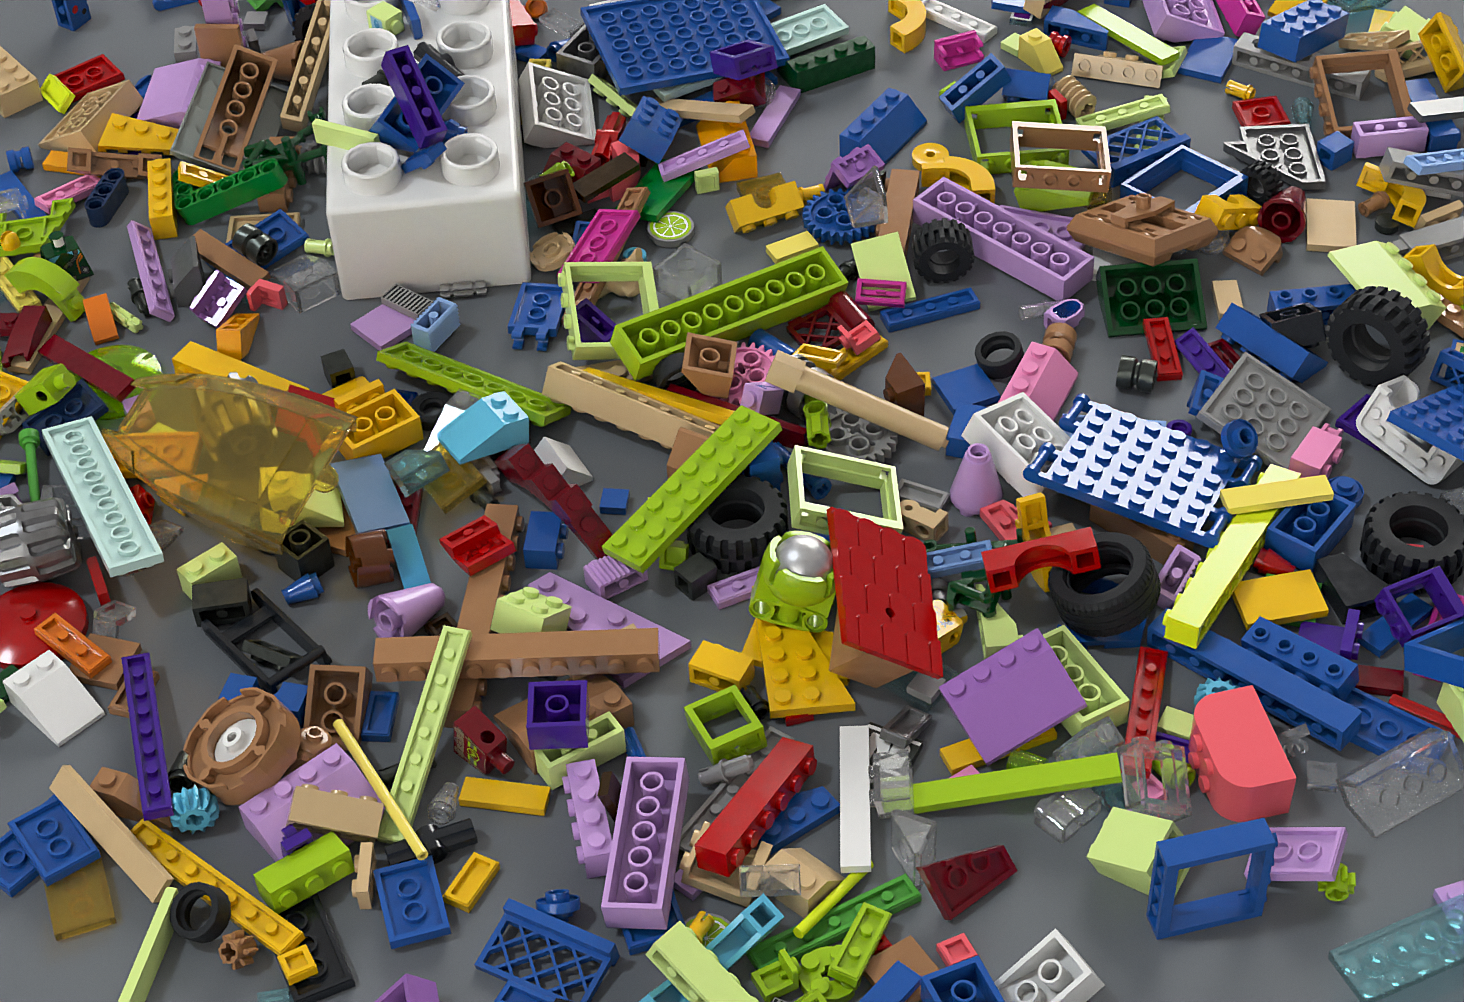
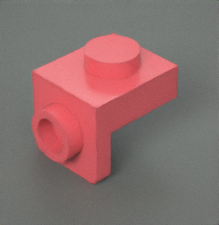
M258 279L246 293L249 308L254 312L262 304L283 310L288 304L284 286L263 279Z
M867 320L849 332L842 325L837 327L841 334L838 339L846 350L851 348L856 355L881 339L878 331Z

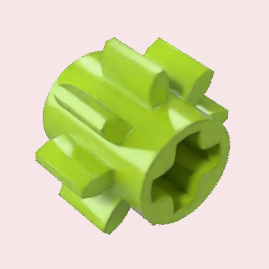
M1340 863L1335 881H1317L1318 891H1325V896L1329 900L1343 901L1349 897V894H1354L1356 873H1348V867Z

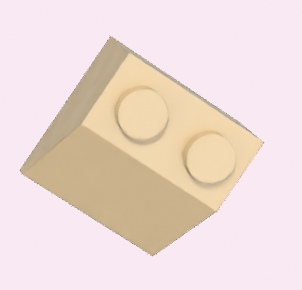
M803 848L781 849L761 868L762 889L802 918H805L845 879V877Z

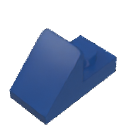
M1201 370L1187 401L1188 413L1197 416L1225 378Z

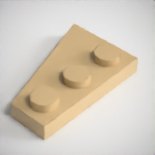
M1409 30L1348 33L1344 38L1338 40L1339 48L1374 51L1390 50L1409 40L1410 32Z

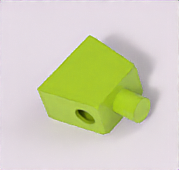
M60 363L41 369L14 397L30 416L59 402L76 385L74 375ZM41 391L43 396L38 397L37 392Z

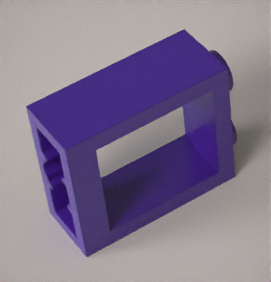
M749 39L709 52L713 73L735 80H742L778 68L774 46Z
M1440 566L1384 587L1374 599L1377 611L1384 616L1390 626L1392 636L1399 641L1402 648L1404 643L1464 618V605ZM1424 587L1443 619L1413 631L1394 599Z

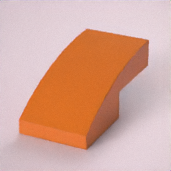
M104 293L84 299L83 304L95 345L119 339L107 294Z

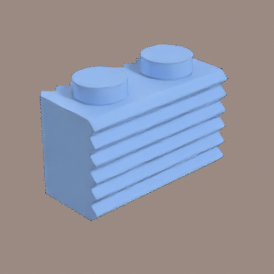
M440 297L436 298L437 300L431 303V306H428V309H425V312H422V315H419V318H416L413 324H410L414 344L433 352L461 325L458 319V305Z

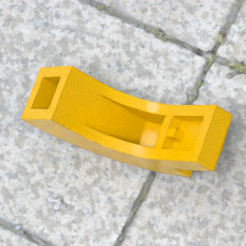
M888 0V12L901 20L890 26V44L905 54L917 47L925 37L926 8L921 0Z
M944 156V162L921 163V187H930L942 177H945L995 204L994 179L990 172L982 165L969 159L954 156Z
M1366 162L1356 186L1373 193L1376 191L1386 192L1390 202L1395 207L1392 219L1415 228L1426 203V195L1423 189L1385 182L1379 167Z
M1435 244L1415 246L1403 257L1413 264L1412 269L1417 274H1420L1427 280L1426 285L1430 289L1458 306L1464 305V276L1452 272L1443 263Z
M1040 492L1017 498L1018 519L1015 520L1016 529H1023L1024 541L1051 536L1045 495ZM1052 567L1039 568L1031 572L1034 580L1044 592H1049L1048 577Z

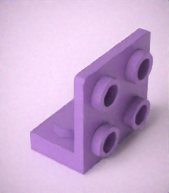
M869 144L862 148L856 147L848 155L837 157L832 161L831 168L825 177L826 180L823 185L825 192L842 183L848 189L882 171L885 163Z

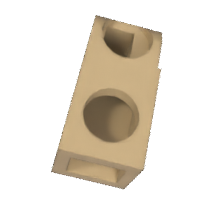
M914 500L900 502L903 531L924 541L930 539L938 541L948 531V512L940 508L936 513L924 507H920L919 503Z

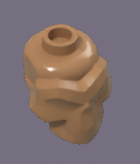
M317 726L304 727L300 730L301 739L297 759L286 770L284 777L332 746V737L326 730Z

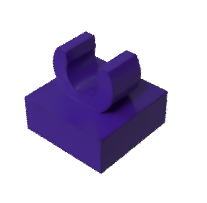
M292 824L281 829L284 835L282 837L283 841L280 842L283 858L313 842V836L307 827L297 832Z

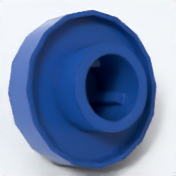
M1237 419L1228 422L1223 427L1221 442L1223 448L1230 456L1241 459L1252 455L1256 451L1258 436L1251 423L1243 419Z
M1337 476L1328 480L1334 494L1355 503L1356 508L1362 504L1364 489L1357 480L1346 476Z
M568 889L546 891L545 897L539 898L535 902L536 910L564 922L569 921L568 917L573 916L574 911L581 909L580 896L569 894Z

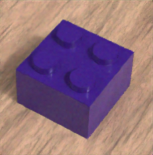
M587 680L529 682L526 729L530 750L588 748L590 701Z

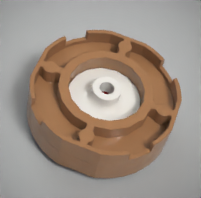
M257 687L240 689L242 695L229 701L222 697L213 703L189 732L183 751L188 754L187 765H183L187 777L200 789H208L211 794L217 797V801L225 805L244 804L262 791L276 785L289 766L297 759L301 739L300 725L297 718L274 695Z

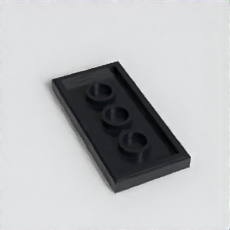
M317 893L278 914L304 933L306 938L296 948L304 944L307 945L319 972L289 986L281 969L294 1002H317L356 986Z

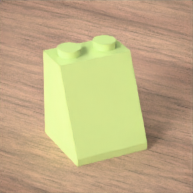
M1113 807L1108 817L1104 820L1103 826L1086 857L1100 874L1149 896L1156 842L1184 835L1171 820ZM1190 867L1179 870L1175 896Z

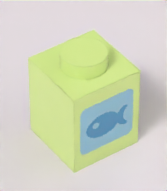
M385 1L366 11L369 28L388 30L395 36L405 30L402 11Z

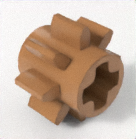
M240 929L222 936L224 942L218 950L223 964H232V969L236 970L254 963L252 957L256 954L258 948L253 935L244 936V930Z

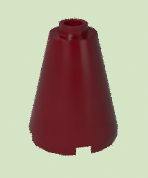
M1291 186L1266 201L1258 213L1257 221L1259 227L1279 236L1281 243L1295 240L1304 231L1306 226V196L1304 191L1299 187Z

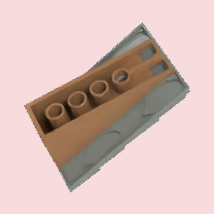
M234 44L226 68L207 61L169 154L181 160L194 162L201 167L214 169L228 176L244 170L242 161L248 158L244 155V148L260 140L276 137L281 126L280 115L288 90L272 85L278 59Z

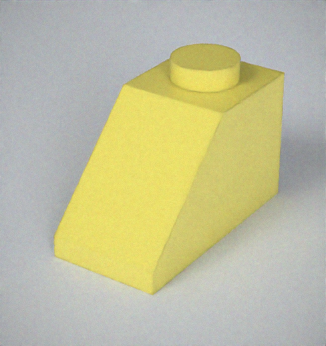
M1037 28L1019 36L1018 58L1038 73L1051 74L1052 76L1063 71V65L1051 38Z

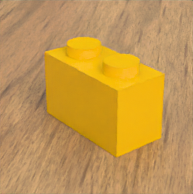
M705 640L702 641L688 663L690 682L717 692L732 685H736L739 691L742 687L746 691V685H749L755 676L754 657Z

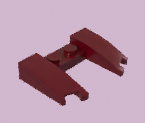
M23 306L20 313H0V336H9L1 361L3 368L11 367V361L18 355L24 356L26 362L30 361L53 321L46 306Z

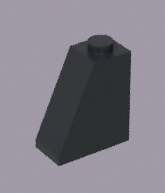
M1343 553L1317 559L1314 578L1316 582L1322 583L1321 591L1342 625L1346 624L1349 609L1360 610L1359 620L1381 615L1377 611L1374 599L1384 587L1389 586L1387 583Z

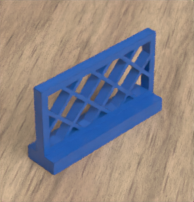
M1158 116L1107 136L1109 151L1121 153L1120 156L1109 155L1110 162H1114L1110 164L1111 178L1109 185L1112 188L1121 185V183L1180 145L1190 148L1191 138L1186 133L1179 135ZM1156 125L1161 130H1153L1148 128ZM1132 134H1137V135L1139 134V135H1142V138L1129 137V136L1132 135ZM1147 135L1159 138L1158 140L1145 139V136ZM1162 138L1170 139L1168 141H1161ZM1120 142L1123 143V146L1111 145V143ZM1127 144L1140 145L1139 148L1126 147ZM1143 146H1150V147H1151V148H1148V149H1142ZM1081 150L1098 167L1096 153ZM1124 153H1125V154H1132V156L1123 157V156H1124Z
M508 898L503 907L504 915L474 964L476 969L506 982L510 979L553 999L569 1000L566 991L583 985L585 994L580 1002H591L610 966L614 967L620 957L616 944ZM508 924L519 928L520 937L504 942L502 935ZM539 937L546 940L548 948L530 953L528 941ZM524 943L527 955L510 961L507 949ZM564 949L573 952L575 959L557 965L554 953ZM503 950L506 959L505 963L497 966H491L486 963L491 954ZM550 955L554 966L536 972L533 960ZM592 960L601 964L596 973L584 977L581 964ZM527 962L530 963L533 974L522 978L514 976L513 967ZM577 966L581 978L563 984L560 972ZM556 973L560 986L548 990L542 988L539 979Z

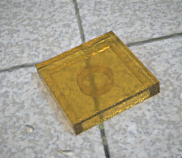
M775 173L738 182L736 187L740 197L752 194L755 203L759 207L770 208L771 200L768 193L773 187L785 184L786 182L781 173Z

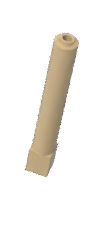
M777 350L765 382L791 393L797 390L939 451L941 447L946 448L949 440H946L949 427L805 366V361Z

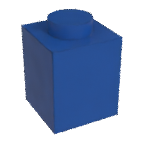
M1339 131L1318 141L1316 150L1321 165L1333 171L1351 161L1354 141Z

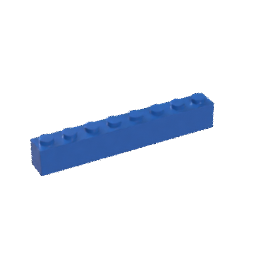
M1168 607L1148 626V647L1168 651V658L1213 681H1216L1220 676L1224 682L1231 679L1232 686H1240L1241 688L1253 685L1265 711L1340 752L1360 731L1361 710L1338 699L1329 692L1308 683L1303 678L1293 675L1280 666L1265 660L1254 652L1235 644L1228 638L1208 630L1197 649L1164 638L1166 626L1162 622L1166 611L1170 609Z

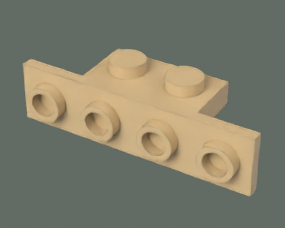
M1104 51L1103 55L1100 54L1098 56L1081 53L1074 54L1072 76L1160 88L1163 65L1144 63L1136 55L1126 54L1125 58L1116 57L1117 53Z

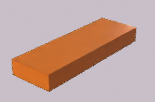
M57 613L52 614L34 628L36 636L90 679L112 663L110 655Z

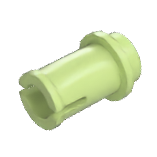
M307 238L305 241L304 250L308 254H324L325 257L334 255L332 241L329 238L325 240Z

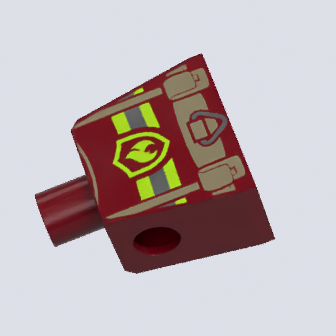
M475 705L454 722V752L484 775L489 774L495 768L502 774L508 773L513 768L515 761L507 755L506 736Z

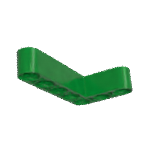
M273 158L204 187L178 181L177 169L172 175L174 206L187 225H195L282 188L287 183L288 177L278 161Z

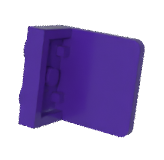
M1349 609L1345 627L1306 621L1301 623L1298 635L1350 661L1358 660L1360 643H1356V640L1362 639L1364 623L1359 622L1360 610Z

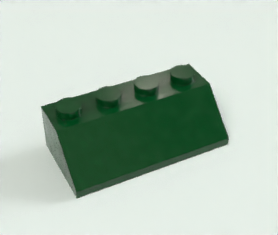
M865 35L856 37L855 39L786 61L785 66L777 68V72L791 88L801 89V93L875 69V46Z

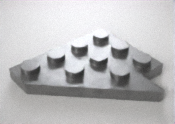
M1309 124L1240 127V141L1224 142L1223 144L1224 152L1248 164H1252L1257 160H1266V164L1270 162L1272 169L1277 168L1276 174H1281L1282 178L1280 180L1292 186L1299 187L1302 190L1325 189L1326 179Z

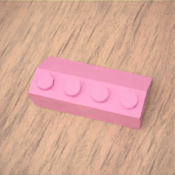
M1031 342L998 403L1024 392L1045 414L1055 421L1078 378V372L1056 348Z

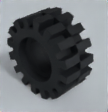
M1257 160L1240 172L1248 176V198L1260 206L1283 191L1282 186L1284 185L1283 181H1279L1282 178L1281 174H1276L1277 168L1272 169V164L1270 162L1266 164V160Z

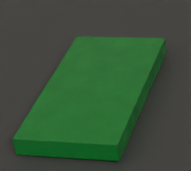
M656 163L635 186L648 187L650 195L640 213V219L658 223L695 181L694 171L701 170V168L664 182Z

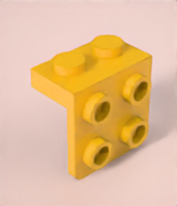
M359 376L322 395L335 398L336 412L334 417L384 394L385 390L383 383L379 379L369 383L365 377Z

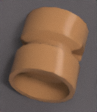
M1053 323L1045 330L1042 345L1056 348L1070 363L1077 341V333L1066 323Z

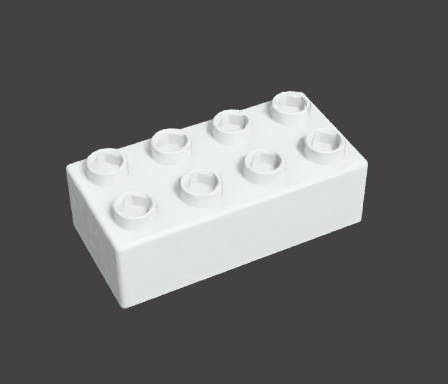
M330 0L328 122L369 131L394 97L391 86L383 84L362 85V82L376 75L378 70H383L381 63L386 51L408 45L413 54L417 44L425 41L442 55L448 53L452 57L455 66L464 74L457 78L465 84L441 117L444 122L453 119L468 129V133L449 139L444 144L447 149L435 159L431 166L424 170L420 167L406 174L402 170L401 164L414 154L413 152L394 149L392 146L381 142L359 144L350 150L327 145L326 216L344 299L355 300L381 297L395 284L419 294L439 292L441 284H450V286H453V283L472 282L475 284L476 281L484 280L487 287L530 282L531 263L526 190L523 184L525 182L518 71L509 0H412L419 15L423 32L422 38L417 40L413 37L399 0ZM385 1L402 11L405 30L395 36L388 30L369 28L366 11Z

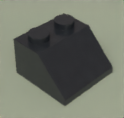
M1309 302L1259 314L1260 319L1272 329L1305 348L1319 346V342L1327 340L1322 313Z

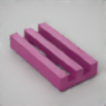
M858 278L855 302L860 305L904 308L907 282ZM862 287H876V288L901 289V291H900V292H895V291H885V290H878V289H877V290H867V289H862Z

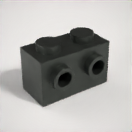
M247 577L192 585V611L197 627H202L201 622L205 619L216 625L241 621L252 614L251 592Z

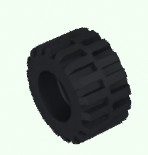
M942 218L939 221L933 219L931 223L926 222L922 224L923 228H918L915 231L916 235H913L911 243L914 267L918 274L924 276V279L927 281L933 280V283H939V281L949 283V280L956 281L959 280V276L964 277L967 274L966 270H971L972 263L975 260L969 229L965 228L962 222L958 224L957 220L952 219L948 221L947 218Z

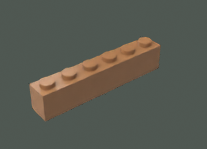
M892 169L890 178L885 180V192L887 193L883 192L882 207L879 209V222L881 223L877 222L876 237L898 232L906 259L913 225V199L919 193L920 171Z

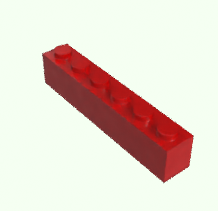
M785 737L780 739L695 843L698 868L730 877L736 868L742 865L744 858L752 848L757 846L759 839L766 830L772 827L774 820L781 811L787 808L788 802L801 790L803 783L810 775L814 774L817 760L814 756L813 745Z

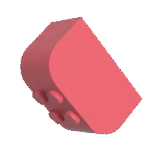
M1253 685L1217 692L1203 697L1197 703L1194 710L1188 746L1190 750L1188 762L1191 764L1192 769L1196 770L1199 788L1202 793H1206L1213 809L1222 817L1235 822H1246L1289 813L1296 775Z

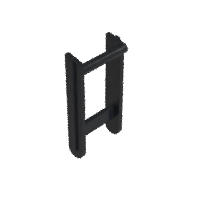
M258 588L251 591V596L260 609L225 631L220 632L208 619L201 622L205 635L247 676L257 677L261 690L272 695L278 692L276 686L316 661L319 665H331L332 659L326 653L324 647L314 642ZM273 620L307 654L268 678L234 643Z

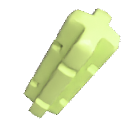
M110 303L114 320L134 333H138L139 330L143 329L144 326L140 319L134 317V315L116 303Z

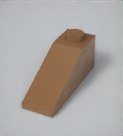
M101 767L90 784L93 791L116 816L137 822L142 820L143 813L138 779L128 773ZM170 816L148 820L158 828L173 831L175 828L170 821Z

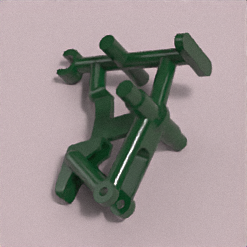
M319 107L320 111L317 114H312L311 111L307 112L311 123L315 119H326L323 107ZM311 124L299 130L297 136L292 139L289 136L282 137V143L274 145L269 139L246 146L243 152L245 157L248 158L242 161V165L246 169L273 158L278 161L284 172L292 171L298 185H304L307 181L301 163L324 156L327 164V145L321 144L320 148L297 154L295 146L302 142L305 143L306 137L314 134Z
M967 527L964 530L965 543L937 544L936 540H925L926 553L977 542L975 528ZM1016 529L1017 539L991 541L992 549L1025 542L1023 529ZM985 569L961 572L960 580L949 582L946 600L949 611H955L959 603L982 612L985 618H992L996 615V605L1000 596L1003 600H1009L1012 598L1011 589L991 593L989 585H987L983 592L974 589V583L986 581L987 577Z

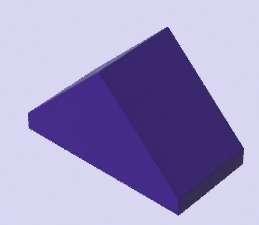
M587 298L577 304L576 312L581 342H609L616 324Z

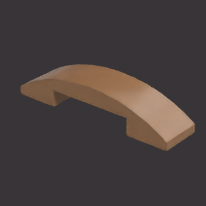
M68 147L67 171L102 177L107 170L120 168L124 171L126 179H148L147 161L162 159V155L92 152V149Z

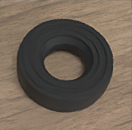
M439 391L423 393L417 396L410 405L420 416L422 430L425 431L441 430L454 420L456 416L453 399L448 394ZM430 407H440L443 409L436 415H425L423 413L424 410Z

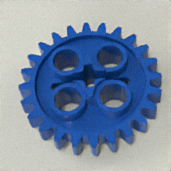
M841 188L838 189V192L829 189L828 194L821 191L820 197L813 195V201L807 200V206L803 208L802 218L804 228H807V231L813 234L814 239L821 237L822 243L830 240L831 245L835 241H839V244L843 245L844 241H848L851 244L853 239L862 241V236L868 238L869 232L874 233L879 220L878 205L874 204V199H868V194L860 196L859 190L851 193V188H848L846 192H843Z

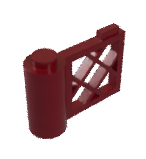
M840 291L830 298L827 305L803 318L799 316L788 322L786 330L799 346L803 343L810 344L811 341L823 342L820 347L834 349L841 345L838 339L841 335L830 336L832 330H838V326L842 325L849 332L865 320L873 327H875V323L847 292ZM825 315L830 317L829 323L817 322L819 318ZM801 328H810L808 334H801L796 331ZM815 329H827L825 335H813Z

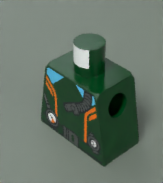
M61 231L50 233V243L40 247L42 259L58 265L76 281L94 275L73 236L64 237Z

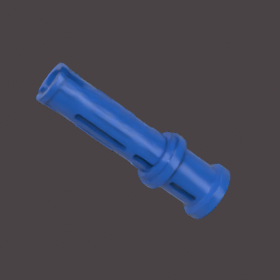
M775 442L773 443L774 448L779 449L782 455L783 464L781 466L787 470V463L791 452L782 446L781 443ZM802 473L803 487L811 492L812 497L820 500L827 496L832 487L830 480Z

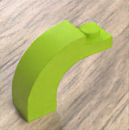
M27 257L19 260L4 274L19 293L27 290H36L48 296L70 322L77 320L85 312L83 304L85 298L76 289L80 284L69 273L48 260L38 257Z

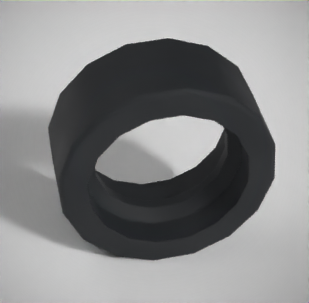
M997 331L982 338L976 345L974 354L978 366L987 377L1004 379L1015 373L1024 356V351L1020 339L1015 334L1007 331ZM996 350H1014L1011 356L1005 360L998 362L986 360L989 354Z
M684 353L669 355L655 366L653 380L657 388L667 390L670 384H674L693 391L697 389L685 375L678 379L669 380L672 376L682 371Z
M202 882L190 883L182 888L175 896L170 908V922L173 930L180 937L199 943L212 942L221 936L227 928L231 917V903L227 894L218 887ZM207 895L211 900L210 917L204 926L198 930H193L190 924L192 906L199 898Z

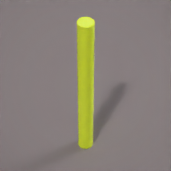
M871 861V869H872V868L874 867V864H873V862ZM868 872L850 873L793 929L794 935L800 939L803 938Z

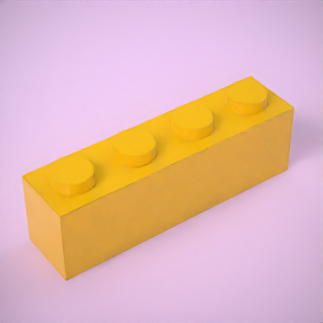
M171 158L147 161L149 221L154 240L178 237L177 210L174 206L172 183L174 170Z

